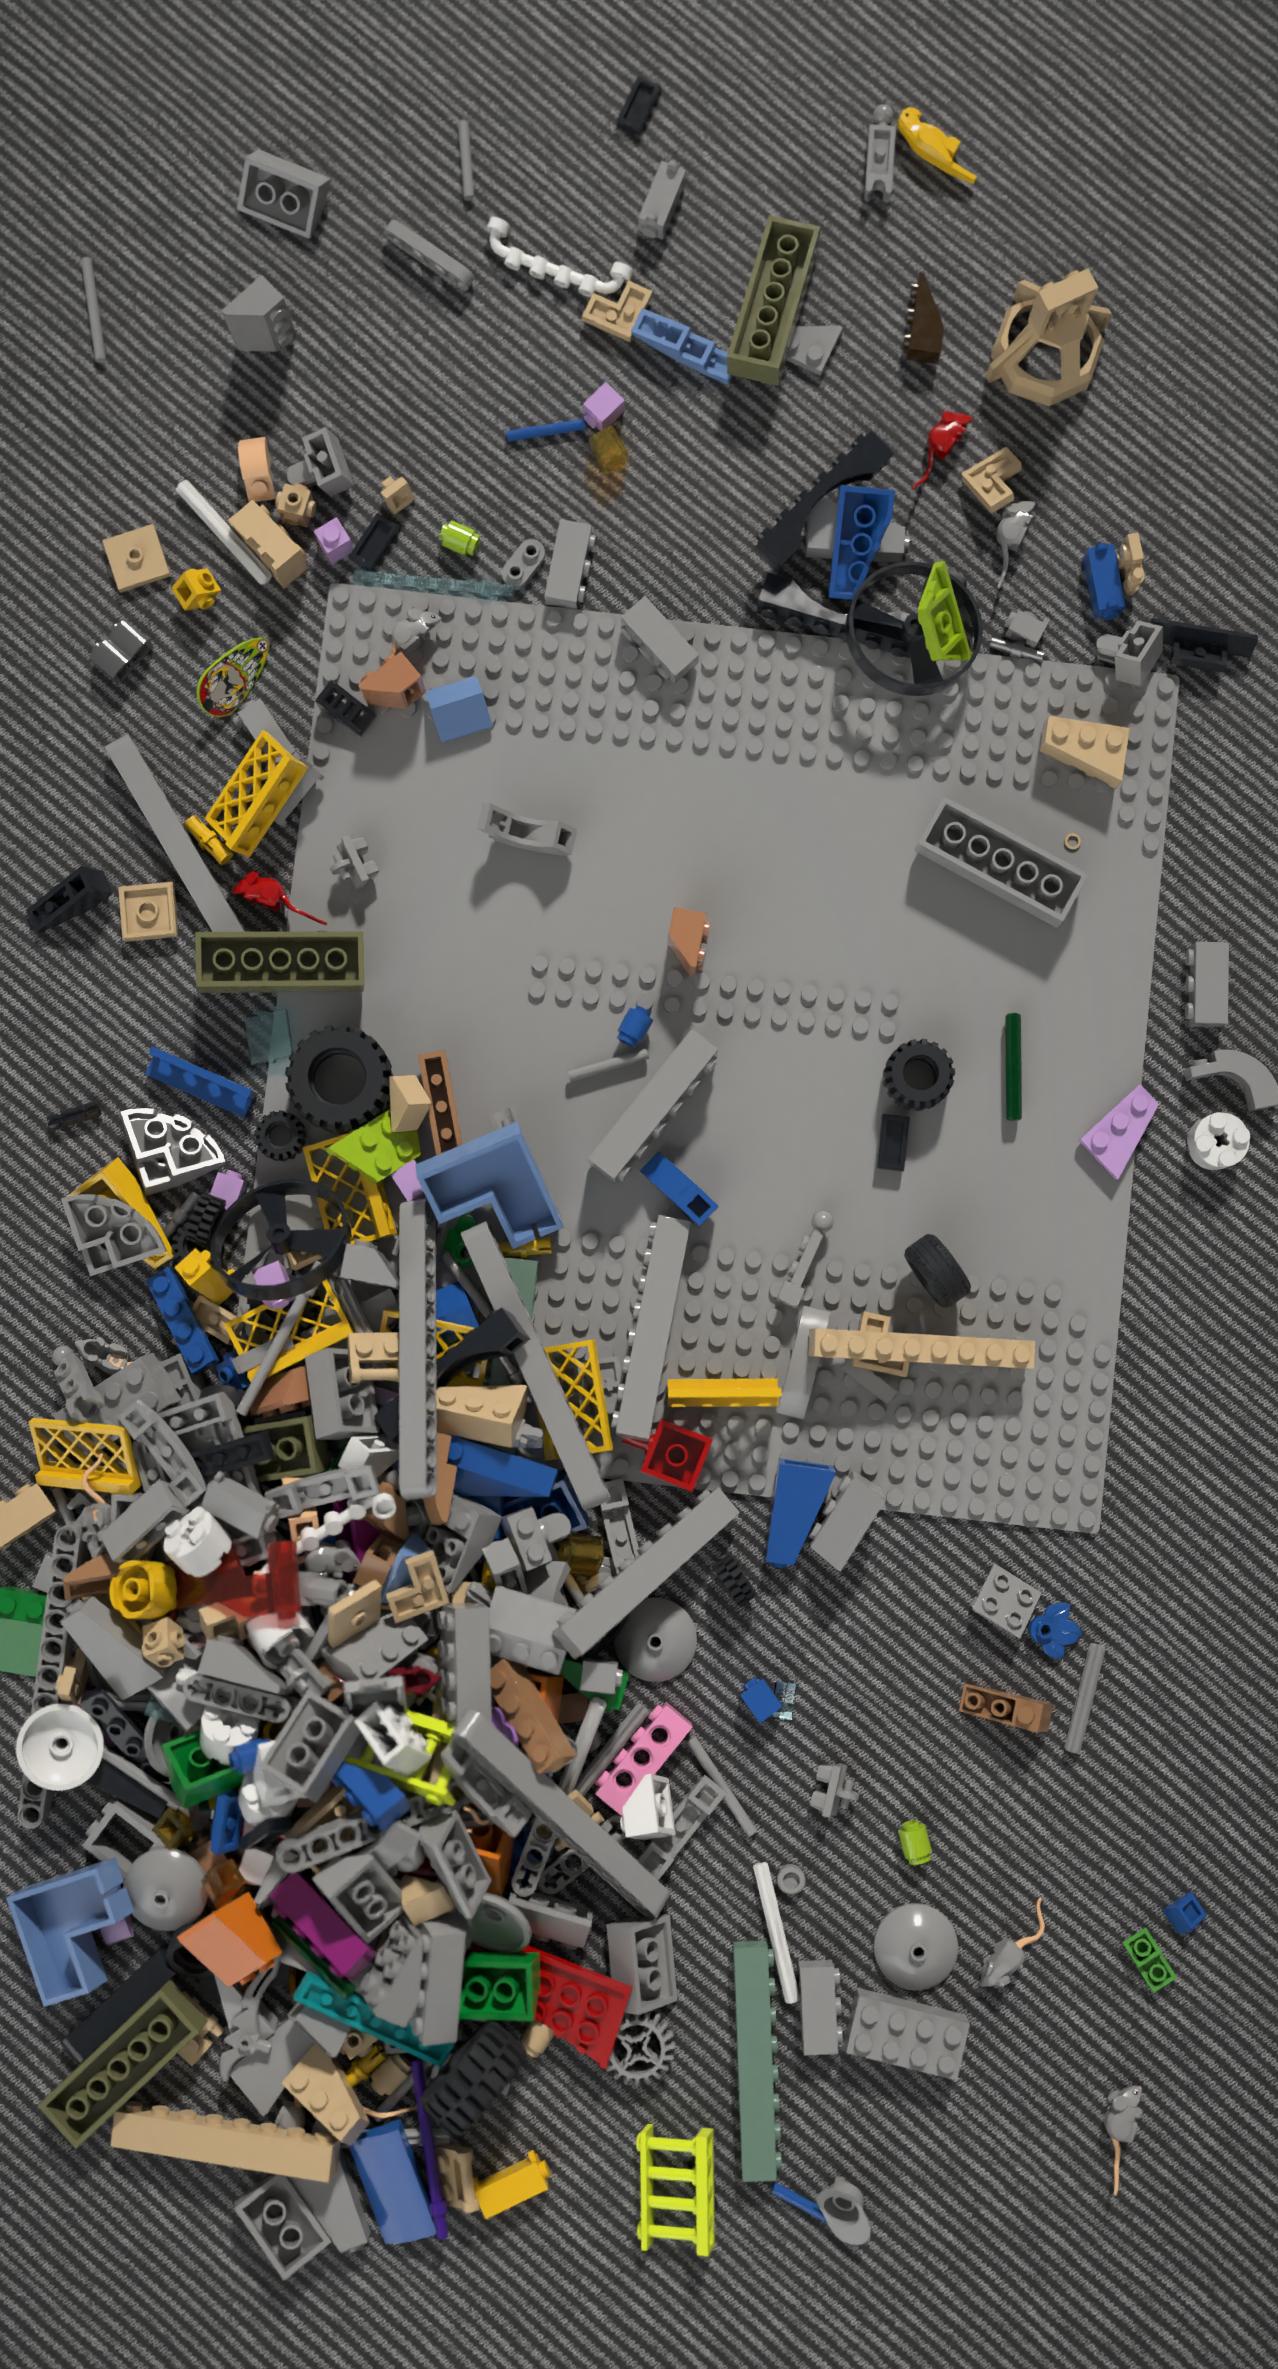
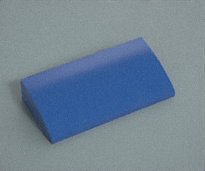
M401 2119L362 2132L349 2148L385 2244L410 2242L436 2235L434 2216L430 2215L429 2208L431 2199Z

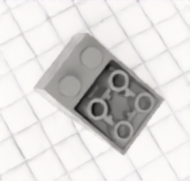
M456 1493L452 1494L448 1522L439 1525L430 1523L424 1538L425 1544L430 1550H433L445 1590L448 1593H452L480 1559L483 1555L482 1548L489 1546L493 1542L502 1516L471 1497L461 1496Z
M404 1913L392 1925L390 1936L385 1945L378 1950L375 1962L369 1973L363 1977L359 1990L375 2016L403 2028L407 2025L420 1999L424 1940Z

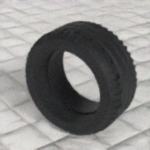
M926 1234L906 1248L904 1257L939 1306L949 1308L969 1294L971 1284L949 1250L935 1235Z

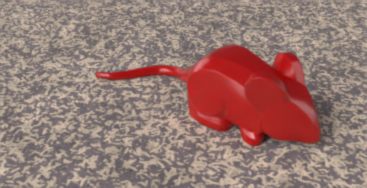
M945 411L941 415L942 419L931 429L927 437V447L929 450L927 470L923 478L914 484L913 490L922 485L930 475L934 456L944 460L954 448L953 444L955 442L958 443L962 439V433L973 420L971 416Z
M249 872L231 891L232 894L248 899L249 903L255 905L261 903V906L275 911H279L283 903H285L291 911L320 924L327 925V922L294 907L286 896L283 886L278 881L272 878H262L258 876L257 872Z

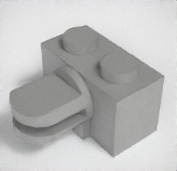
M324 427L302 438L307 453L303 454L304 460L288 468L287 479L292 485L297 483L310 488L318 484L331 497L354 486L339 440L330 430Z
M1137 621L1132 630H1127L1123 637L1104 634L1096 643L1097 658L1115 664L1117 681L1142 686L1163 652V626Z
M533 1507L524 1508L506 1515L500 1521L504 1535L509 1539L521 1564L522 1571H528L552 1561L547 1546L566 1538L571 1530L570 1521L564 1514L553 1513L537 1519Z

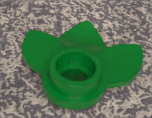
M468 1212L460 1216L454 1230L449 1229L443 1247L445 1250L450 1251L453 1254V1258L463 1267L472 1266L474 1263L470 1256L468 1258L464 1257V1251L467 1248L461 1232L478 1225L476 1219Z

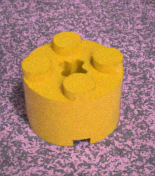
M131 1560L123 1563L118 1568L120 1571L117 1577L112 1578L110 1583L111 1603L115 1610H119L123 1614L121 1616L125 1618L158 1619L167 1614L168 1611H172L177 1605L175 1572L170 1565H165L161 1562Z

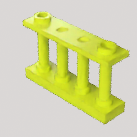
M407 1710L406 1714L413 1722L411 1728L415 1734L419 1733L425 1736L428 1743L426 1749L431 1757L437 1744L440 1745L441 1742L450 1744L453 1740L451 1733L456 1727L453 1724ZM369 1742L360 1760L346 1756L344 1760L346 1764L387 1776L396 1787L424 1796L427 1801L437 1806H442L443 1803L453 1806L455 1803L454 1798L446 1789L452 1776L445 1764L436 1784L432 1785L421 1781L429 1761L411 1777L396 1773V1770L387 1766L382 1768L371 1764L376 1752Z
M647 2124L638 2134L636 2142L637 2151H640L641 2221H639L637 2228V2237L641 2240V2250L647 2251L654 2242V2238L693 2241V2244H697V2255L709 2256L715 2246L713 2129L702 2128L693 2140L653 2137V2124ZM653 2149L692 2152V2155L696 2156V2167L693 2170L654 2167ZM654 2179L692 2182L693 2185H696V2196L693 2199L654 2196ZM654 2208L692 2211L693 2215H697V2226H694V2228L654 2225Z

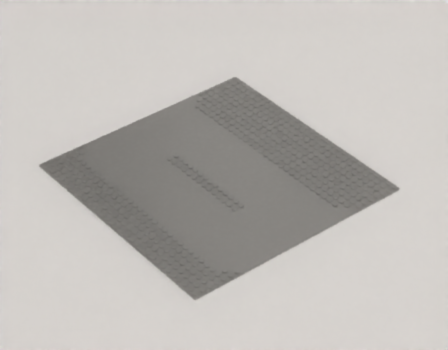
M331 584L328 593L315 701L328 682L332 680L372 710L377 717L362 737H360L319 708L316 702L314 704L307 761L325 777L322 781L318 779L302 799L290 903L297 909L327 922V925L320 924L289 909L286 932L363 931L365 986L363 992H278L263 1116L269 1115V1112L272 1111L279 1112V1110L296 1116L303 1123L307 1135L305 1137L306 1144L303 1147L348 1134L339 1133L338 1131L329 1132L310 1123L293 1106L290 1101V1094L286 1090L285 1083L288 1082V1079L285 1076L286 1067L290 1066L291 1061L289 1057L291 1052L295 1053L299 1048L297 1044L301 1039L307 1040L310 1037L309 1033L314 1030L320 1032L324 1030L325 1026L332 1025L336 1028L340 1025H347L351 1029L358 1028L364 1031L365 1034L375 1039L385 1051L392 1065L391 1070L394 1076L416 1075L423 1089L418 1055L445 1050L462 1143L465 1144L493 1132L494 1129L489 1115L515 1106L528 1145L562 1218L564 1228L542 1237L538 1232L537 1223L532 1224L535 1238L551 1236L552 1254L529 1255L527 1259H523L539 1262L532 1322L544 1348L595 1339L598 1358L619 1356L623 1384H625L627 1373H622L625 1356L631 1357L633 1347L627 1345L630 1329L636 1330L638 1319L633 1318L635 1303H641L643 1292H638L641 1275L646 1276L648 1265H643L646 1248L652 1249L654 1240L648 1238L651 1222L657 1223L658 1215L691 1221L640 1172L659 1151L719 1206L699 1228L692 1221L690 1224L650 1435L655 1433L661 1418L713 1439L694 1489L713 1491L719 1487L722 1492L773 1498L778 1459L782 1458L834 1465L835 1477L823 1503H827L829 1499H835L839 1493L837 1487L845 1475L849 1477L851 1472L854 1471L881 1487L885 1502L880 1510L1092 1534L1098 1533L1102 1510L1135 1149L1119 1179L1115 1180L1079 1142V1139L1139 1084L1142 1085L1179 677L1172 674L1150 672L1142 686L1117 681L1115 668L1044 660L1038 662L1026 658L1018 659L978 653L966 674L953 686L936 694L908 696L889 691L868 678L854 661L847 642L840 638L667 619L699 654V663L674 684L670 678L666 680L660 675L657 670L658 665L652 659L647 660L638 649L640 646L634 639L630 641L622 633L620 628L622 627L621 616L623 614L349 584ZM411 608L430 612L441 617V621L433 629L429 630L431 637L426 641L422 639L420 641L421 645L410 655L404 654L422 676L426 691L477 676L491 718L492 728L441 743L426 693L406 709L371 706L365 703L358 687L361 683L360 680L368 672L378 670L382 666V662L391 655L392 630L398 622L408 618L407 613ZM859 644L867 659L881 672L896 680L914 684L911 658L896 657L890 652L880 649H869L865 645ZM969 660L936 661L943 680L959 672ZM335 693V694L332 696V698L329 700V702H328L329 705H330L331 702L334 700V698L337 696L336 693ZM343 699L339 706L336 708L338 712L346 703V700ZM351 707V709L345 715L347 719L350 717V715L353 713L356 707ZM363 712L355 720L354 724L356 726L365 716ZM1048 716L1130 728L1123 780L1116 789L1108 786V783L1096 777L1092 778L1086 775V772L1072 765L1068 766L1039 751L1043 724ZM944 796L1089 874L1065 920L1058 928L914 851ZM483 803H493L509 812L531 819L559 820L576 828L577 832L572 854L552 855L533 852L488 838L489 834L477 829ZM1071 833H1075L1081 838V844L1075 850L1068 849L1064 843L1066 836ZM347 835L351 839L364 837L368 845V852L359 856L362 864L373 860L379 869L377 877L368 881L364 888L357 891L351 878L344 881L341 874L333 875L330 871V867L335 864L333 855L339 853L337 845L342 842L341 838ZM1069 837L1068 844L1072 847L1078 844L1077 838ZM674 907L707 913L706 922H711L707 944L701 943L700 947L705 949L702 970L696 969L695 977L688 975L668 945ZM636 1006H640L651 1012L650 1018L653 1019V1023L642 1043H638L636 1048H632L617 1039L619 1034L617 1030L629 1008L635 1009ZM1008 1013H1019L1021 1015L1022 1118L1019 1121H1009L1006 1119L1005 1016ZM691 1029H694L718 1048L717 1058L719 1059L717 1065L709 1075L702 1074L700 1077L701 1084L691 1097L686 1094L682 1099L684 1106L674 1118L669 1115L665 1120L667 1123L665 1130L657 1139L652 1137L649 1140V1150L641 1160L637 1158L633 1160L630 1164L632 1171L622 1182L618 1179L614 1184L589 1164L588 1157ZM913 1039H916V1041L928 1039L927 1042L929 1043L933 1041L938 1043L937 1047L941 1050L945 1048L947 1057H951L954 1062L952 1064V1068H955L954 1084L950 1088V1092L939 1104L928 1110L927 1108L922 1111H916V1109L907 1110L901 1104L898 1106L894 1103L896 1100L888 1096L887 1087L884 1088L883 1084L885 1080L883 1070L888 1058L901 1044H906ZM647 1049L649 1056L647 1060L570 1081L568 1071ZM337 1054L331 1056L317 1069L314 1079L315 1088L320 1097L331 1104L342 1105L349 1103L363 1090L366 1079L365 1071L361 1063L350 1055ZM912 1060L905 1065L903 1076L911 1088L926 1090L931 1087L934 1082V1073L927 1063L920 1060ZM390 1099L387 1100V1108L384 1112L390 1109ZM428 1112L417 1130L421 1153L420 1156L413 1159L417 1164L436 1156ZM882 1114L910 1117L904 1172L876 1169ZM277 1126L270 1134L271 1142L275 1146H284L291 1138L290 1130L286 1126ZM301 1148L302 1152L295 1155L296 1158L292 1160L287 1159V1161L283 1162L268 1158L258 1149L253 1189L267 1183L287 1179L312 1181L303 1148ZM323 1149L312 1151L314 1162L323 1167L329 1154ZM334 1156L327 1170L339 1176L346 1162ZM349 1167L343 1179L356 1185L360 1177L359 1171H354ZM325 1173L320 1184L332 1190L336 1179ZM389 1175L382 1180L398 1235L381 1238L370 1243L378 1246L377 1250L386 1256L399 1276V1210L401 1203L408 1201L392 1176ZM341 1182L335 1194L340 1200L346 1202L353 1189ZM357 1192L351 1206L363 1212L367 1204L366 1196ZM298 1194L285 1196L287 1225L291 1230L325 1229L315 1196ZM491 1202L468 1212L476 1219L478 1224L487 1221L492 1226L497 1242L509 1241ZM329 1204L327 1208L328 1214L337 1219L341 1212L333 1204ZM260 1205L250 1211L244 1264L270 1247L266 1237L270 1226ZM348 1209L346 1213L353 1229L360 1215ZM820 1211L828 1212L833 1218V1227L828 1232L823 1233L822 1240L801 1285V1288H804L805 1291L798 1307L793 1308L776 1300L785 1281L790 1282L791 1277L787 1276L793 1260L798 1262L802 1255V1252L798 1249L804 1235L809 1237L814 1229L812 1217ZM460 1216L452 1219L449 1229L454 1230ZM364 1218L358 1232L365 1236L376 1234L373 1222ZM436 1221L437 1236L441 1232V1224ZM926 1234L935 1235L944 1244L960 1265L971 1284L969 1294L949 1308H944L937 1304L918 1280L904 1257L906 1248ZM355 1235L353 1240L360 1239V1237ZM443 1248L441 1257H442V1255H443L444 1253L448 1252V1251L445 1250L444 1248ZM466 1249L464 1251V1257L468 1258L470 1254ZM271 1250L252 1271L279 1261L285 1269L292 1268L287 1254L278 1255ZM520 1256V1257H510V1258H514V1259H522L521 1256ZM441 1257L436 1270V1291L458 1282ZM342 1261L341 1265L328 1278V1280L343 1310L345 1311L334 1287V1284L337 1281L344 1279L340 1277L343 1264ZM475 1265L469 1267L461 1266L493 1311H495ZM313 1266L298 1271L303 1274H306L312 1269ZM251 1271L242 1282L255 1285L253 1272ZM348 1280L359 1304L390 1289ZM323 1283L317 1286L319 1290L317 1293L323 1303L327 1291ZM242 1295L239 1298L237 1317L242 1315L240 1306L247 1304V1297ZM329 1297V1300H328V1303H327V1304H328V1305H331V1306H334L333 1303H332V1301H331V1299H330V1297ZM469 1297L474 1312L481 1325L484 1321H486V1319ZM295 1299L289 1301L283 1311L289 1312ZM803 1305L830 1312L827 1329L858 1331L861 1313L865 1311L891 1317L888 1328L890 1333L1035 1341L1034 1369L910 1362L907 1377L870 1370L898 1391L899 1394L890 1406L841 1370L848 1359L820 1357L804 1419L776 1413L778 1406L668 1407L667 1379L778 1378V1388H783ZM326 1307L321 1322L337 1315V1311ZM271 1310L273 1316L277 1318L278 1312ZM282 1314L281 1320H284L287 1315ZM399 1320L390 1328V1330H392L396 1325L399 1324ZM244 1325L238 1338L248 1341L249 1336H247L246 1325ZM261 1331L254 1334L252 1342L262 1345L269 1341L270 1335ZM294 1339L293 1344L295 1345L301 1341ZM240 1342L243 1349L245 1350L246 1344ZM250 1346V1349H249V1350H252V1349H254V1348H256V1347ZM588 1346L580 1347L575 1355L576 1359L583 1364L584 1360L589 1359ZM443 1348L437 1350L436 1355L444 1351ZM561 1353L559 1357L555 1358L556 1363L559 1362L562 1365L567 1359ZM303 1360V1361H301V1362H299V1363H297V1364H295V1365H293V1366H291V1367H289V1368H287V1369H285V1370H283V1371H281V1372H279V1373H277V1374H280V1373H283V1372H286V1371H289V1370H292V1369H295V1368H298V1367L306 1366V1360ZM488 1362L486 1373L491 1374L492 1362ZM477 1364L464 1370L467 1376L479 1377L480 1369ZM567 1367L564 1373L574 1374V1368L568 1370ZM585 1374L580 1381V1385L588 1391ZM563 1379L560 1384L566 1394L571 1385ZM373 1380L374 1385L399 1393V1382ZM533 1399L528 1403L523 1419L526 1424L540 1428L537 1406ZM589 1402L585 1408V1414L594 1420L597 1415H591ZM312 1406L305 1407L293 1412L312 1410ZM614 1413L607 1414L613 1450L591 1453L602 1478L613 1480L623 1478V1481L679 1487L640 1471L646 1456L644 1454L645 1451L622 1443L623 1437L616 1436V1428L611 1427ZM263 1414L251 1416L250 1421L245 1426L253 1425L252 1419L261 1418ZM583 1423L578 1424L580 1429H584ZM379 1425V1427H380V1433H378V1434H385V1432L383 1431V1429H382L381 1426ZM594 1429L589 1437V1441L596 1447L604 1446L602 1434ZM349 1438L326 1440L327 1447L342 1449ZM517 1447V1454H516V1455L523 1457V1456L520 1454V1452H519V1450H518V1447ZM544 1452L535 1459H529L559 1471L565 1469L560 1458L545 1461Z

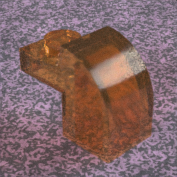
M230 1859L210 1868L202 1878L201 1883L216 1908H222L235 1898L258 1888L259 1885L246 1883L239 1871L241 1862L235 1864L233 1859Z

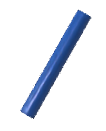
M585 419L508 430L506 431L507 440L510 442L586 430Z
M777 2182L773 2183L770 2193L827 2223L817 2204Z

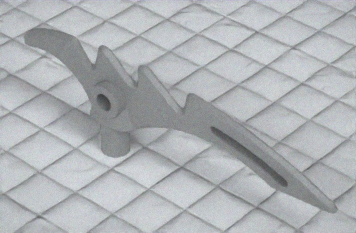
M282 1954L273 1959L275 1965L271 1967L273 1968L272 1972L267 1976L257 1994L253 1996L252 1994L269 1969L256 1975L240 2002L247 2010L231 2021V2025L239 2029L224 2039L226 2044L233 2047V2049L221 2055L220 2075L224 2081H228L230 2070L238 2059L243 2056L254 2055L255 2050L269 2054L272 2042L258 2038L260 2034L257 2021L258 2008L265 1989L277 1975Z

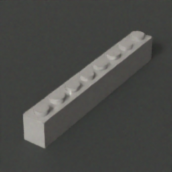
M658 1215L657 1223L651 1222L648 1238L654 1240L652 1249L646 1248L643 1265H648L647 1275H641L638 1292H643L641 1303H635L633 1318L638 1319L636 1330L630 1329L627 1343L628 1346L633 1347L631 1357L625 1356L622 1373H627L625 1384H619L616 1399L622 1401L620 1412L614 1411L611 1424L612 1428H616V1436L647 1442L649 1440L691 1221Z
M719 1487L711 1492L708 1489L704 1490L694 1499L697 1504L692 1509L689 1506L685 1507L675 1516L678 1521L671 1526L670 1523H667L656 1533L659 1537L653 1543L648 1540L637 1549V1552L640 1554L634 1560L629 1557L617 1567L619 1573L614 1578L609 1575L597 1585L600 1590L594 1596L588 1593L577 1603L580 1607L573 1614L568 1611L556 1621L559 1627L552 1633L573 1659L583 1655L740 1513Z

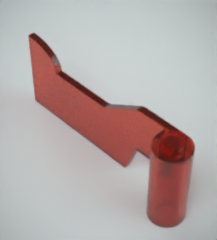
M279 1541L268 1543L269 1573L245 1576L236 1550H229L228 1554L224 1551L219 1558L221 1561L220 1565L201 1577L186 1574L173 1560L161 1562L174 1569L177 1585V1604L172 1611H168L161 1618L151 1619V1622L153 1623L166 1617L175 1622L179 1615V1609L218 1602L247 1618L264 1615H278V1620L296 1618V1613L301 1612L297 1542Z

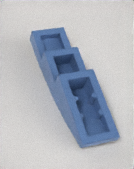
M641 309L631 330L632 335L674 360L722 383L730 384L733 375L727 374L728 352L716 348L715 342L691 333L688 326L646 309Z

